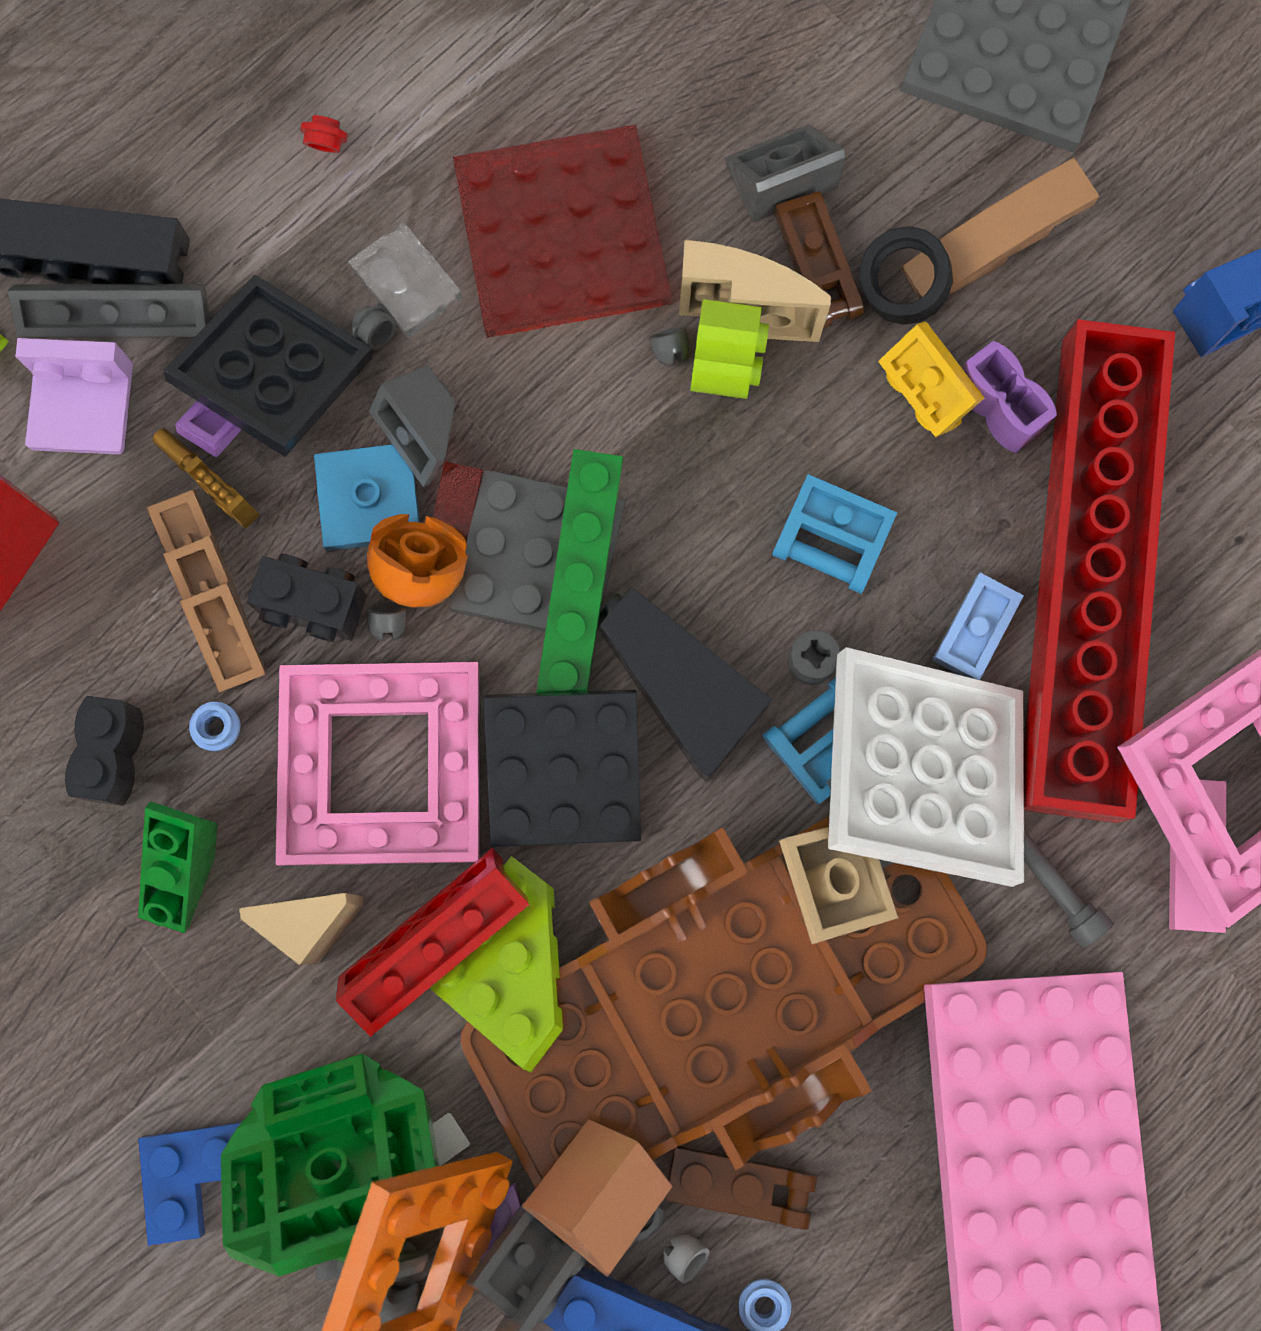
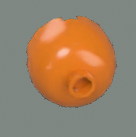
M398 514L384 518L373 527L367 551V568L375 588L384 597L407 607H431L442 603L459 587L463 578L468 557L465 553L467 547L465 538L453 526L429 516L425 517L424 523L408 522L410 514Z

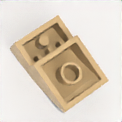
M685 240L679 315L700 317L703 299L762 307L760 322L769 323L768 339L819 342L831 305V296L790 268L763 256L715 243Z

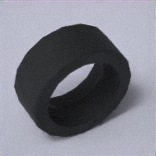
M911 226L893 228L876 237L864 252L859 267L860 288L872 310L886 321L902 325L922 322L936 314L947 301L953 284L952 264L941 241L927 230ZM908 248L920 250L930 258L934 266L935 277L931 288L922 298L915 302L901 304L891 301L883 295L879 288L878 273L881 264L889 255L898 250Z

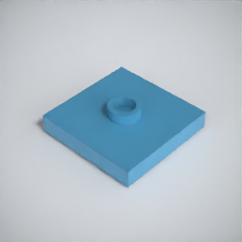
M393 444L314 454L323 548L326 551L369 546L373 527L384 518L398 514H410L408 522H420L415 475Z

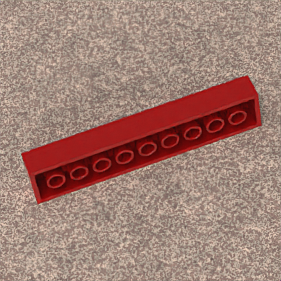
M1077 319L1062 340L1056 400L1057 416L1054 421L1023 748L1024 811L1111 823L1132 820L1136 816L1138 784L1118 747L1143 730L1175 344L1174 331Z

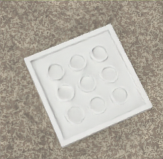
M848 647L839 652L836 665L828 849L1011 887L1023 883V691Z

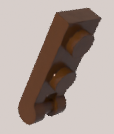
M821 191L777 204L774 214L796 273L812 281L824 291L837 287L840 298L831 301L824 328L831 326L832 320L846 317L848 320L863 316L864 309L859 291Z
M677 1146L674 1148L668 1180L672 1188L665 1196V1199L669 1202L808 1230L811 1219V1212L807 1211L810 1192H815L818 1175L748 1160L743 1167L735 1171L726 1155ZM775 1184L789 1187L787 1205L772 1203Z

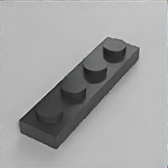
M205 284L13 285L8 290L17 337H195L210 322Z

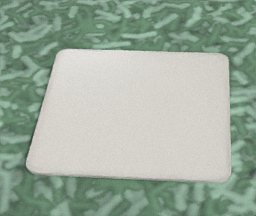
M447 1113L433 1123L440 1166L467 1148L470 1143L451 1113Z

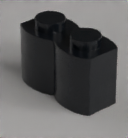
M86 696L75 718L74 732L78 746L71 754L66 767L65 786L69 797L88 802L123 806L126 803L135 781V767L132 756L141 743L144 730L143 715L140 708L123 700Z

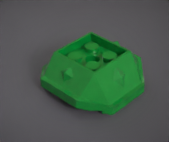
M364 1054L355 1055L262 1085L251 1103L252 1111L236 1128L221 1153L223 1247L230 1258L278 1277L329 1260L345 1262L372 1182L439 1166L430 1104L424 1090L404 1078L382 1069L379 1063Z

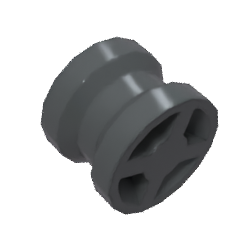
M810 630L796 638L788 653L787 664L790 673L796 680L804 684L815 685L827 680L836 670L837 654L841 651L832 635L821 630ZM815 646H816V650L820 651L821 654H826V655H820L819 652L815 651Z

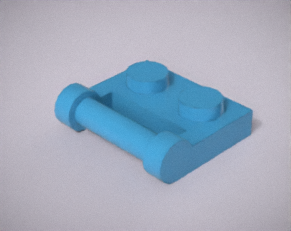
M807 474L772 556L783 561L789 557L848 583V589L862 594L897 512ZM802 528L862 554L858 566L796 540L799 529Z
M836 677L827 683L828 690L779 728L772 726L762 734L766 744L782 760L817 805L831 795V790L826 782L831 779L834 728L802 754H799L791 743L834 710Z

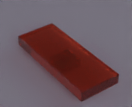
M445 461L433 518L453 526L467 541L484 470Z

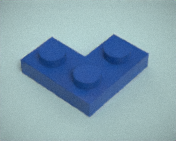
M241 1122L138 1138L148 1246L196 1239L205 1235L200 1183L221 1180V1153Z

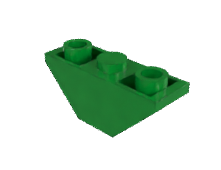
M150 801L147 804L144 815L138 918L149 921L157 926L186 933L215 859L218 823Z

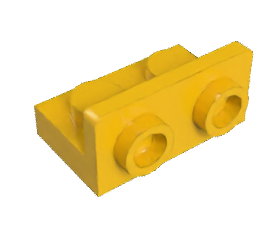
M927 322L917 324L878 361L886 371V377L890 385L904 395L914 408L915 417L925 429L931 431L935 437L956 429L962 423L961 419L985 399Z

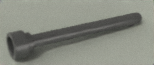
M1024 830V862L1069 916L1066 919V922L1071 927L1068 931L1081 948L1087 947L1104 935L1114 923L1101 907L1095 909L1090 902L1087 904L1083 903Z

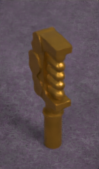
M162 428L154 434L153 443L171 458L181 471H186L197 482L196 484L213 499V502L230 518H234L244 529H247L260 516L230 484L227 485L198 458L197 453L191 452L169 430Z

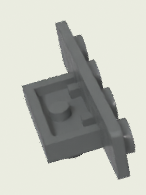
M530 1192L466 1281L467 1284L504 1316L494 1331H531L536 1324L543 1322L555 1308L557 1303L556 1294L567 1278L576 1275L587 1261L522 1207L533 1192Z

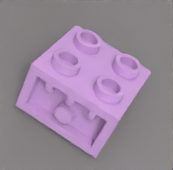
M17 338L15 357L33 375L25 445L33 451L122 454L125 447L133 362L115 342Z

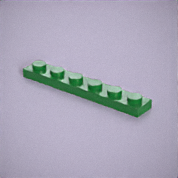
M573 449L536 693L588 691L623 467V456Z

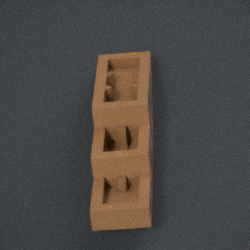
M1075 158L1029 182L939 239L948 253L952 264L953 284L950 294L1005 265L1009 256L1043 239L1051 233L1056 225L1095 205L1100 196ZM921 252L901 267V271L918 298H922L931 288L935 277L934 266L930 258Z
M196 490L187 491L146 507L166 552L163 556L182 597L180 604L219 693L265 675L266 670L252 630Z

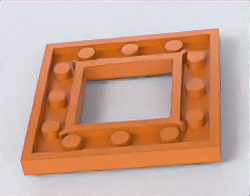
M493 1152L372 1182L322 1331H457L456 1327L462 1310L474 1292V1289L466 1281L478 1266L480 1258L490 1245L492 1239L490 1228L497 1208L504 1201L508 1193L509 1181L507 1178L513 1160L498 1152ZM445 1226L417 1310L381 1324L379 1314L387 1291L398 1275L400 1267L398 1258L405 1238Z

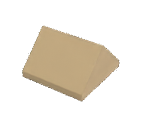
M829 827L779 840L812 944L898 918L879 859L828 849Z
M341 893L239 908L242 921L296 963L304 965L320 964L364 905L363 896Z

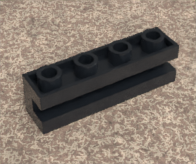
M0 198L1 275L12 278H22L24 273L41 275L45 279L56 283H69L71 279L86 280L91 284L158 285L182 284L184 273L178 266L179 256H187L190 238L177 218Z

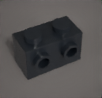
M281 553L278 560L262 555L246 602L259 613L258 620L287 629L288 623L307 628L305 632L307 635L327 642H334L335 637L349 641L353 640L367 597L359 584L354 582L355 576L353 574L333 567H327L325 573L307 568L309 564L307 561L288 554Z

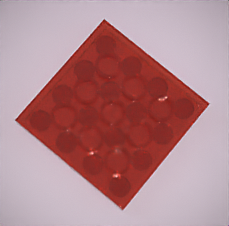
M636 124L453 157L486 338L671 305L672 297Z

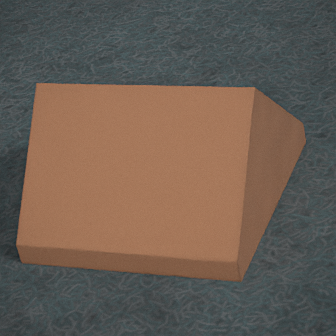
M588 1119L522 1207L608 1277L670 1191L672 1185L638 1141Z

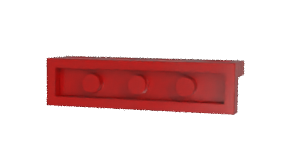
M491 848L338 976L336 1002L370 1037L530 905L528 897L505 873L501 856Z

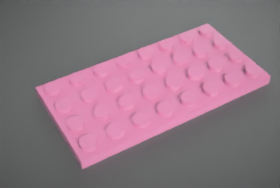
M1123 972L924 984L954 1331H1161Z

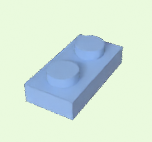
M979 573L975 577L932 661L958 675L980 680L1024 595Z

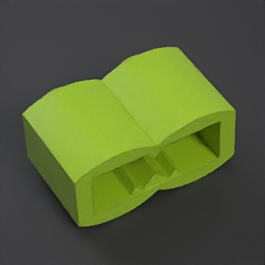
M703 299L690 391L747 399L749 386H759L763 357L755 356V352L765 353L769 332V323L760 322L762 307Z

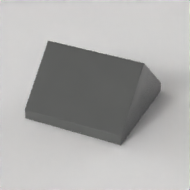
M808 124L727 156L724 159L748 214L754 223L773 215L777 204L821 191L823 195L838 189L846 155L843 147Z

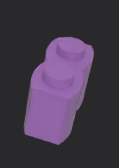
M992 341L967 360L962 369L985 398L972 410L986 417L988 428L993 437L1009 451L1018 453L1041 435L1057 416L1054 403L1047 392L1037 383L1025 378L1023 368L1016 356L1002 344Z

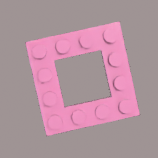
M1261 649L1118 747L1215 927L1229 928L1261 903V831L1236 848L1192 765L1252 722L1261 737Z
M478 662L280 665L276 865L475 863L480 859V664ZM428 715V812L331 813L332 716Z

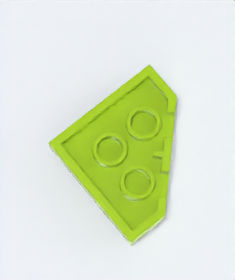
M511 856L504 865V871L528 897L530 905L429 989L522 1069L531 1073L563 1030L562 1009L558 1007L556 979L560 978L557 937L553 935L552 909L555 908L553 887Z

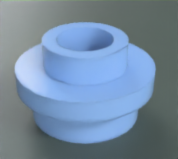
M222 702L203 704L193 713L189 724V731L193 741L199 747L214 752L229 748L237 740L241 728L240 719L236 711ZM215 719H222L224 723L223 731L219 735L211 736L209 733L210 723Z
M763 1278L750 1282L743 1289L738 1301V1310L742 1322L750 1331H780L790 1318L791 1302L782 1285L774 1280ZM761 1297H769L774 1301V1307L768 1314H759L754 1308L756 1301Z

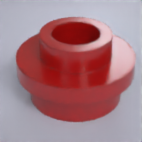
M313 115L311 122H302L300 131L304 133L303 144L305 146L328 153H340L341 144L347 142L348 134L339 129V121L320 115Z

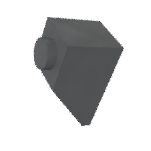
M427 365L382 383L369 412L421 485L424 487L431 484L446 457L455 401L452 399L447 386L439 381Z

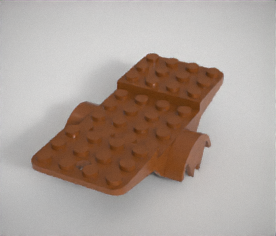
M830 816L796 835L829 827ZM722 827L699 842L643 870L610 892L590 901L589 904L609 940L559 968L560 978L556 979L558 1007L562 1009L563 1030L533 1071L530 1073L522 1069L469 1022L465 1024L461 1032L460 1043L463 1053L534 1188H537L588 1119L638 1141L652 1160L677 1146L714 1131L736 1171L743 1167L758 1151L794 1142L797 1140L796 1137L802 1132L814 1126L817 1128L823 1125L843 1102L870 1093L872 1090L854 1060L851 1051L860 1046L879 1029L925 1002L924 984L958 982L976 971L983 964L987 955V944L984 936L948 874L900 863H893L882 870L898 918L812 944L781 845L778 844L748 862L743 863ZM901 875H909L915 878L919 884L920 894L917 900L911 904H902L893 896L892 884Z

